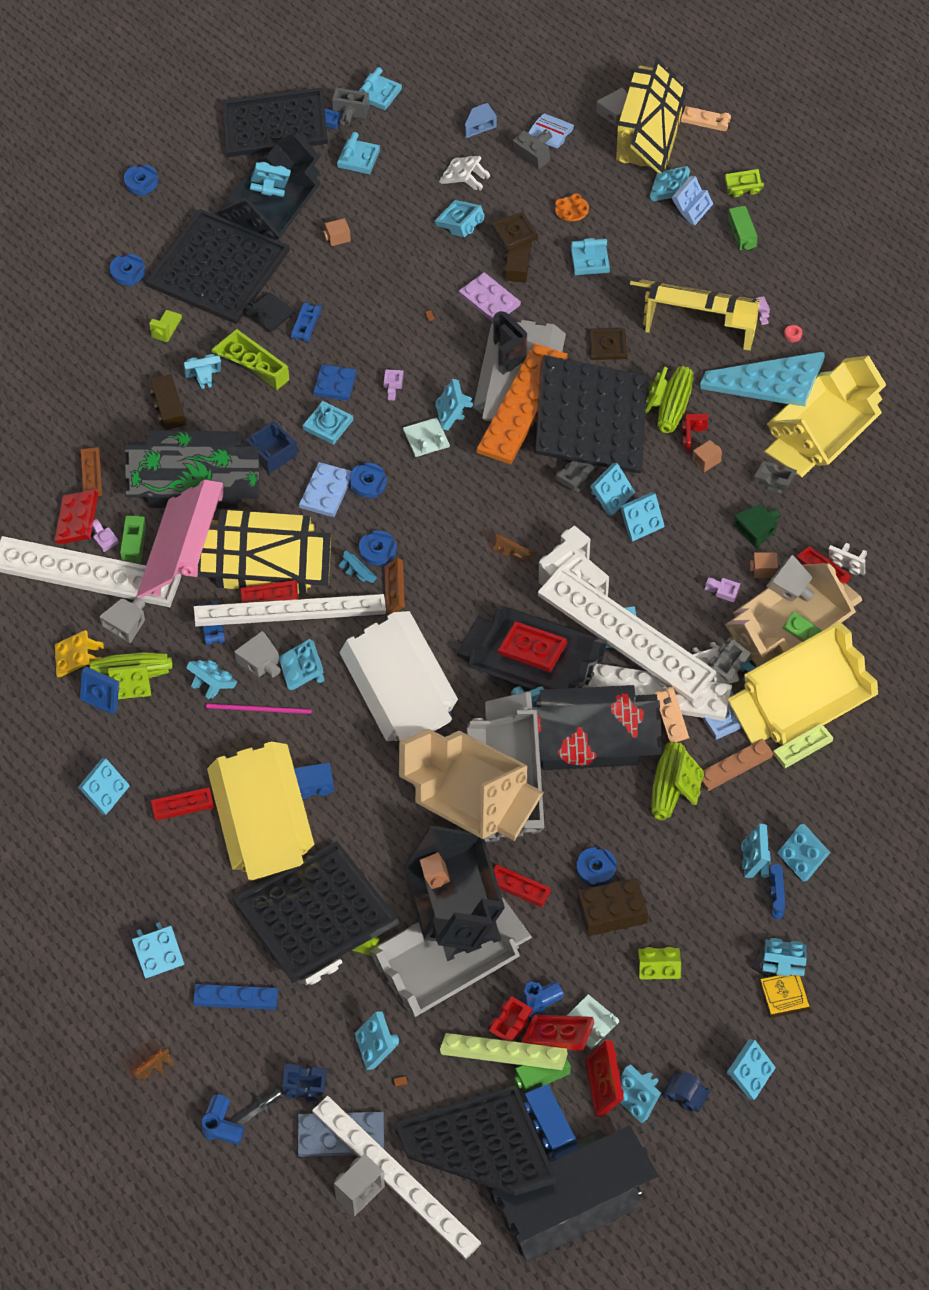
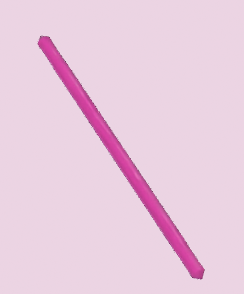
M208 703L205 705L206 708L301 714L312 713L310 709Z

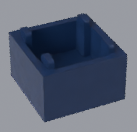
M272 421L245 439L246 446L259 447V464L269 474L298 455L297 442L275 421Z

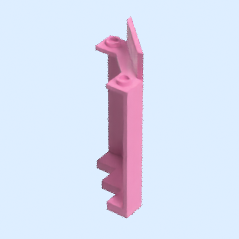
M203 480L198 486L190 487L181 492L180 496L172 497L168 500L136 597L142 598L148 594L161 596V587L173 582L174 576L178 574L198 576V562L218 501H222L223 483Z

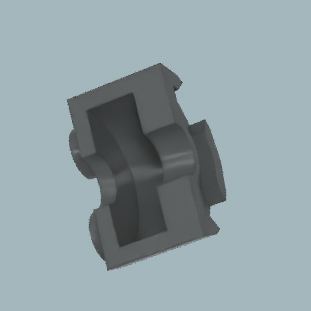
M570 461L565 469L557 472L554 479L572 491L580 492L587 485L585 481L590 474H594L596 467L591 464Z
M763 461L754 478L757 483L760 481L766 486V490L775 494H781L782 491H787L796 476L797 470L790 467L779 469L777 464Z
M732 639L728 644L724 642L718 649L720 654L718 657L714 656L708 663V666L717 671L716 673L727 682H731L751 653Z

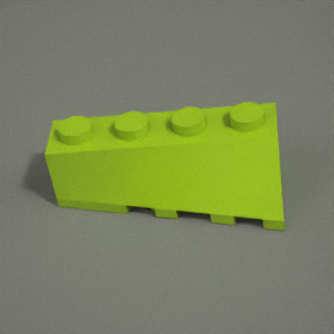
M238 329L212 349L213 353L243 365L276 390L289 381L288 366Z

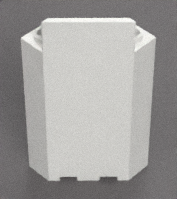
M410 611L393 612L387 616L388 620L380 625L376 622L366 628L363 635L356 639L353 636L346 640L339 652L386 741H402L426 729L436 731L452 720L448 712L453 709L458 700Z

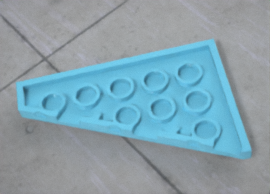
M824 352L706 371L700 383V388L805 407L825 358Z

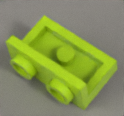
M759 169L730 173L724 176L728 196L740 197L744 195L743 193L748 192L750 194H758L764 187V183H761Z
M647 947L638 949L640 979L681 978L679 948Z

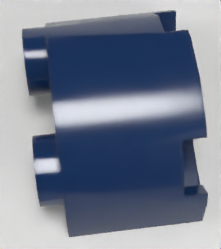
M285 1063L283 1078L285 1097L290 1099L306 1097L308 1101H318L319 1096L325 1092L327 1069L317 1067L305 1069L301 1068L300 1065Z
M675 1071L662 1094L668 1101H681L683 1103L682 1106L686 1110L699 1113L710 1094V1089H705L701 1086L702 1080L685 1071L681 1075Z

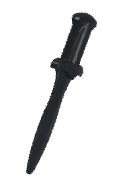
M275 1088L264 1099L256 1096L255 1099L257 1101L252 1107L240 1113L229 1122L243 1125L260 1112L265 1111L268 1114L267 1106L277 1099L283 1098V1091L280 1088Z

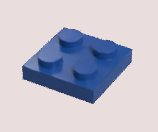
M321 364L314 396L349 401L357 370Z
M85 667L81 675L80 700L110 714H114L118 705L119 681Z

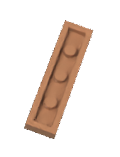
M762 739L703 770L704 778L701 783L707 791H710L772 758L774 753Z

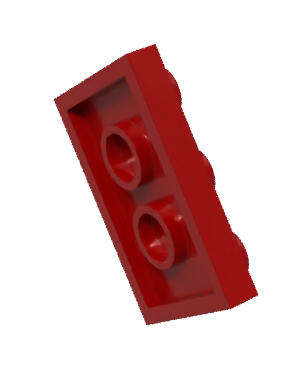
M95 489L63 496L54 540L57 544L90 539L99 494Z
M515 621L498 652L499 655L551 672L567 645V639Z
M534 1015L522 1043L566 1048L567 1050H584L595 1024L594 1018L587 1016Z
M605 1040L585 1058L595 1117L605 1116L624 1099L616 1051L613 1041Z

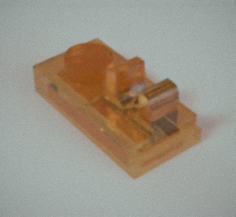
M497 533L494 551L498 552L503 547L504 552L502 555L505 557L509 555L511 549L515 551L513 555L524 559V557L530 559L532 557V551Z
M162 1048L129 1073L134 1080L141 1079L143 1081L152 1074L151 1070L154 1068L160 1074L165 1073L162 1069V1061L166 1062L169 1067L174 1066L173 1061L169 1057V1049Z

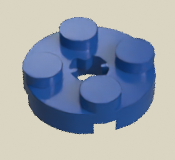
M137 165L132 166L124 174L126 189L140 196L152 192L159 182L156 170L149 165H142V167L138 168Z
M126 254L127 256L122 258L120 255L110 264L111 278L119 284L133 286L145 275L143 260L134 254Z
M365 463V465L360 467L358 465L351 472L350 488L362 497L376 498L386 488L387 477L384 474V470L374 463ZM364 478H371V482H365Z
M373 531L372 534L368 536L366 534L362 537L359 543V552L361 559L371 565H387L395 557L397 545L389 533ZM381 546V550H375L373 548Z
M588 848L578 857L577 874L584 883L591 887L606 885L616 875V859L606 849ZM593 864L602 866L600 870L592 869Z

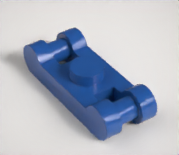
M303 303L292 330L291 339L297 340L299 338L303 339L304 342L310 341L311 334L322 311L321 305L312 306L310 303Z
M218 600L212 601L209 604L199 603V606L218 605ZM222 625L203 626L206 646L212 645L213 642H225Z
M773 864L769 874V880L773 883V886H770V896L775 900L772 917L781 919L785 910L783 869L781 865Z

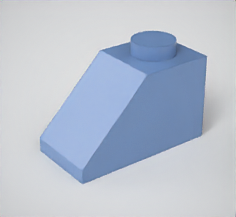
M488 103L472 108L465 123L466 138L497 127V116Z

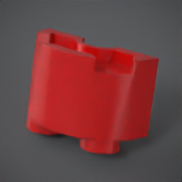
M511 996L509 1000H505L500 1008V1011H502L499 1018L495 1017L491 1021L489 1031L505 1041L513 1042L514 1038H519L528 1024L526 1020L532 1014L533 1008Z

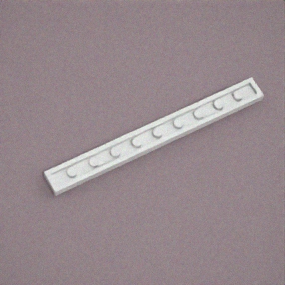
M384 594L194 606L195 626L386 614Z
M329 1096L312 1110L313 1114L359 1158L366 1154L384 1171V1182L463 1258L467 1259L481 1245V1242Z

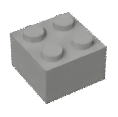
M366 1154L361 1158H356L350 1165V1169L346 1173H341L335 1179L336 1200L353 1216H356L385 1187L384 1171Z

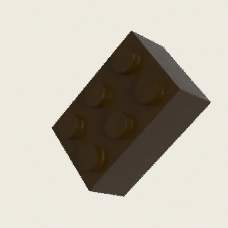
M637 878L578 891V905L588 937L647 924L648 910Z

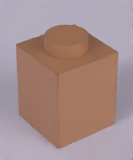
M345 218L325 223L326 231H323L325 241H329L331 246L351 241L350 229Z
M709 440L693 450L692 461L703 472H706L721 462L722 450L718 445Z
M754 553L753 560H750V571H753L754 578H772L778 571L777 553Z
M439 852L420 860L424 877L431 889L441 887L450 882L446 864Z

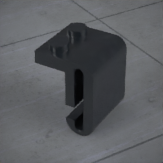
M499 311L493 317L494 344L499 343L500 337L498 371L504 375L525 361L527 357V332L507 312Z

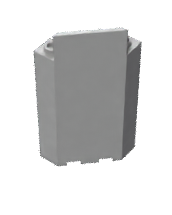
M522 320L521 323L517 322L527 332V355L534 343L563 351L566 334L554 324L547 323L546 326L535 325L536 322ZM493 323L489 332L473 408L483 414L482 418L485 421L491 422L523 364L521 363L514 370L504 375L498 371L500 337L499 343L494 344Z
M531 692L486 701V721L483 718L472 719L467 725V735L527 765V783L542 791L537 710H532ZM542 796L517 837L523 836V833L532 832L533 834L540 833L544 829ZM496 832L484 838L485 842L499 841V838L506 836Z
M503 897L505 909L496 920L501 941L496 943L489 941L481 944L482 948L467 954L463 951L454 955L455 959L447 961L443 946H438L436 941L423 939L418 922L369 950L377 968L386 975L389 981L388 984L395 994H399L402 998L403 1005L410 1014L415 1017L520 956L517 950L519 945L532 937Z

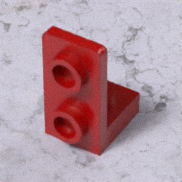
M686 414V421H682V432L686 433V436L682 438V446L686 447V453H690V430L697 432L707 430L708 414Z

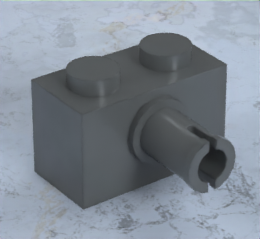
M336 88L332 105L333 111L342 113L340 119L342 126L345 125L346 121V127L349 126L352 117L366 119L370 108L369 93Z
M545 129L535 138L523 130L512 140L514 153L537 169H540L550 161L549 147L545 143L552 138L551 132Z

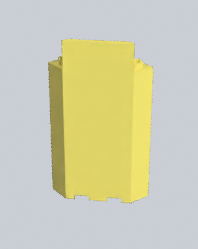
M838 622L746 673V683L744 684L746 689L727 700L751 745L771 737L774 742H778L783 746L821 723L825 725L878 695L877 680L865 670L864 656L852 646L851 631L841 622Z
M268 742L264 744V748L254 751L252 748L237 752L238 755L226 759L225 756L217 758L207 770L232 869L247 872L248 880H255L301 866L303 864L302 855L307 853L314 845L288 745Z

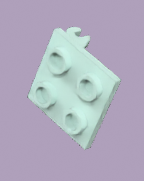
M438 418L403 428L415 457L450 447Z
M589 994L567 1015L594 1018L595 1024L586 1043V1046L591 1050L619 1023L617 1017Z

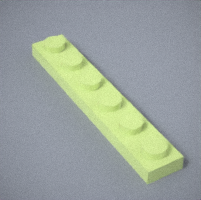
M449 1033L445 1034L440 1048L441 1055L563 1070L568 1055L566 1048Z

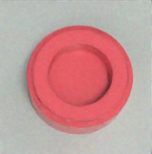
M790 325L785 328L784 337L790 342H797L802 337V329L796 325Z

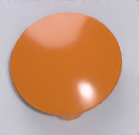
M573 194L572 196L558 199L555 203L556 215L565 221L581 220L589 212V205L581 198L580 194Z

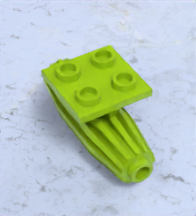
M664 367L661 373L658 372L656 374L654 382L651 383L648 389L650 393L646 397V414H648L652 406H660L657 426L664 433L673 432L684 415L691 395L694 374L688 367H678L669 382L664 379L668 369Z
M141 652L112 655L90 661V669L119 681L118 699L151 696L149 678L167 674L169 669H173L172 658H168L167 654Z
M667 743L658 762L652 788L651 808L652 815L658 820L670 818L680 794L686 796L693 805H697L704 771L688 754L685 746L681 743Z

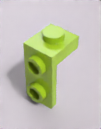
M166 310L160 321L152 319L149 323L151 337L168 342L181 321L182 315Z

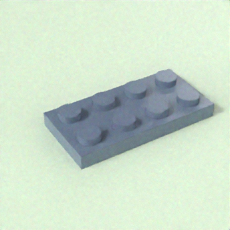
M384 1112L346 1113L384 1149ZM298 1114L299 1157L356 1155L314 1114Z

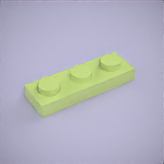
M821 723L777 748L773 753L785 769L831 743L833 737Z

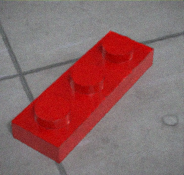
M810 546L796 556L801 565L830 563L836 571L837 578L843 585L850 580L848 572Z
M297 581L241 588L242 603L299 600Z
M209 787L151 800L155 821L214 808Z
M496 865L494 868L500 890L543 908L551 893L550 887L500 865Z

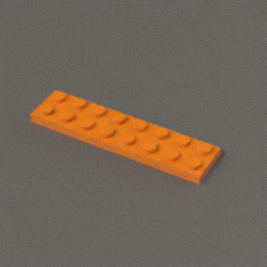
M537 343L533 344L477 447L478 454L510 465L512 464L537 417L541 358L543 355L567 359V353Z

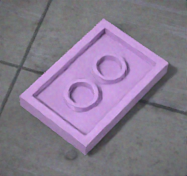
M485 272L459 290V295L492 322L497 312L504 311L509 314L521 305V301Z

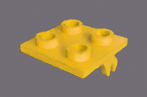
M86 630L55 644L56 676L62 677L85 665H90V661L101 659V657L97 658L88 654L87 649L99 650V647L104 649V644L89 639Z

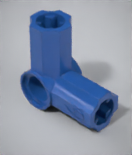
M531 981L525 984L524 994L519 1000L533 1008L532 1014L529 1015L533 1017L538 1012L541 1014L547 1006L564 998V994L558 982L553 981L542 987L540 983Z
M217 1094L212 1096L206 1115L202 1118L201 1132L203 1137L208 1140L219 1139L239 1145L245 1126L224 1120L230 1100L223 1095ZM208 1125H214V1126H216V1127L210 1129V1128H207L206 1126H208Z

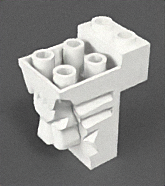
M575 525L562 533L561 545H557L549 555L543 556L539 561V584L543 586L562 565L608 597L609 576L589 560L590 538Z

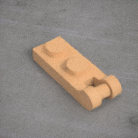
M686 106L681 122L726 131L731 115L729 113L719 114Z
M668 687V690L662 692L660 690L655 691L654 693L657 694V698L660 700V712L669 741L680 742L690 739L674 687ZM670 697L672 702L664 704L663 699Z

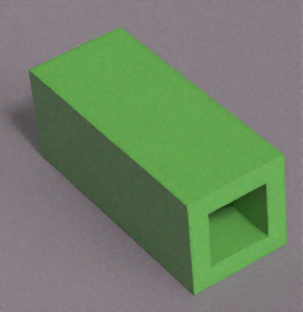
M746 206L730 208L728 221L739 250H750L756 247L758 236Z
M126 516L120 552L122 561L141 563L146 532V522L143 516Z
M567 1058L563 1070L523 1065L516 1068L514 1082L517 1088H522L525 1094L570 1075L571 1066Z

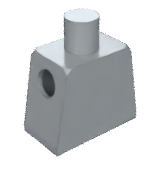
M620 88L597 101L596 112L613 125H619L628 94L623 88Z
M793 555L784 561L766 585L767 588L789 601H794L799 596L809 601L815 593L807 587L812 580V576Z
M136 598L132 603L125 599H120L100 616L101 626L131 643L145 621L142 610L145 602L140 598Z
M263 631L234 651L236 662L257 677L262 676L266 672L272 677L280 673L281 669L277 666L279 663L278 651Z

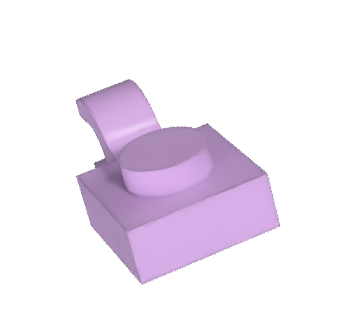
M764 296L754 298L761 300L758 311V318L761 324H768L767 318L769 317L770 308Z
M385 370L384 388H388V400H395L396 388L402 389L404 372L401 370Z
M97 519L93 521L92 530L96 534L93 536V540L103 552L119 544V540L109 527L104 530Z
M708 578L705 590L717 592L716 597L734 602L740 588V583L722 578L721 582Z

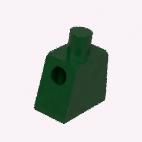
M757 505L736 514L733 525L755 548H758L776 531V519L781 515L777 508L767 511L762 505Z

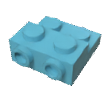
M454 200L435 220L437 227L450 229L452 235L465 237L474 231V227L478 223L484 221L485 215L481 205Z

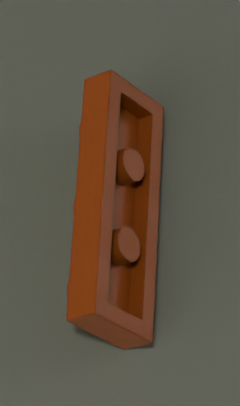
M99 447L81 449L83 492L95 489L99 493L98 496H103Z
M399 558L384 566L386 613L388 614L405 608L403 560Z

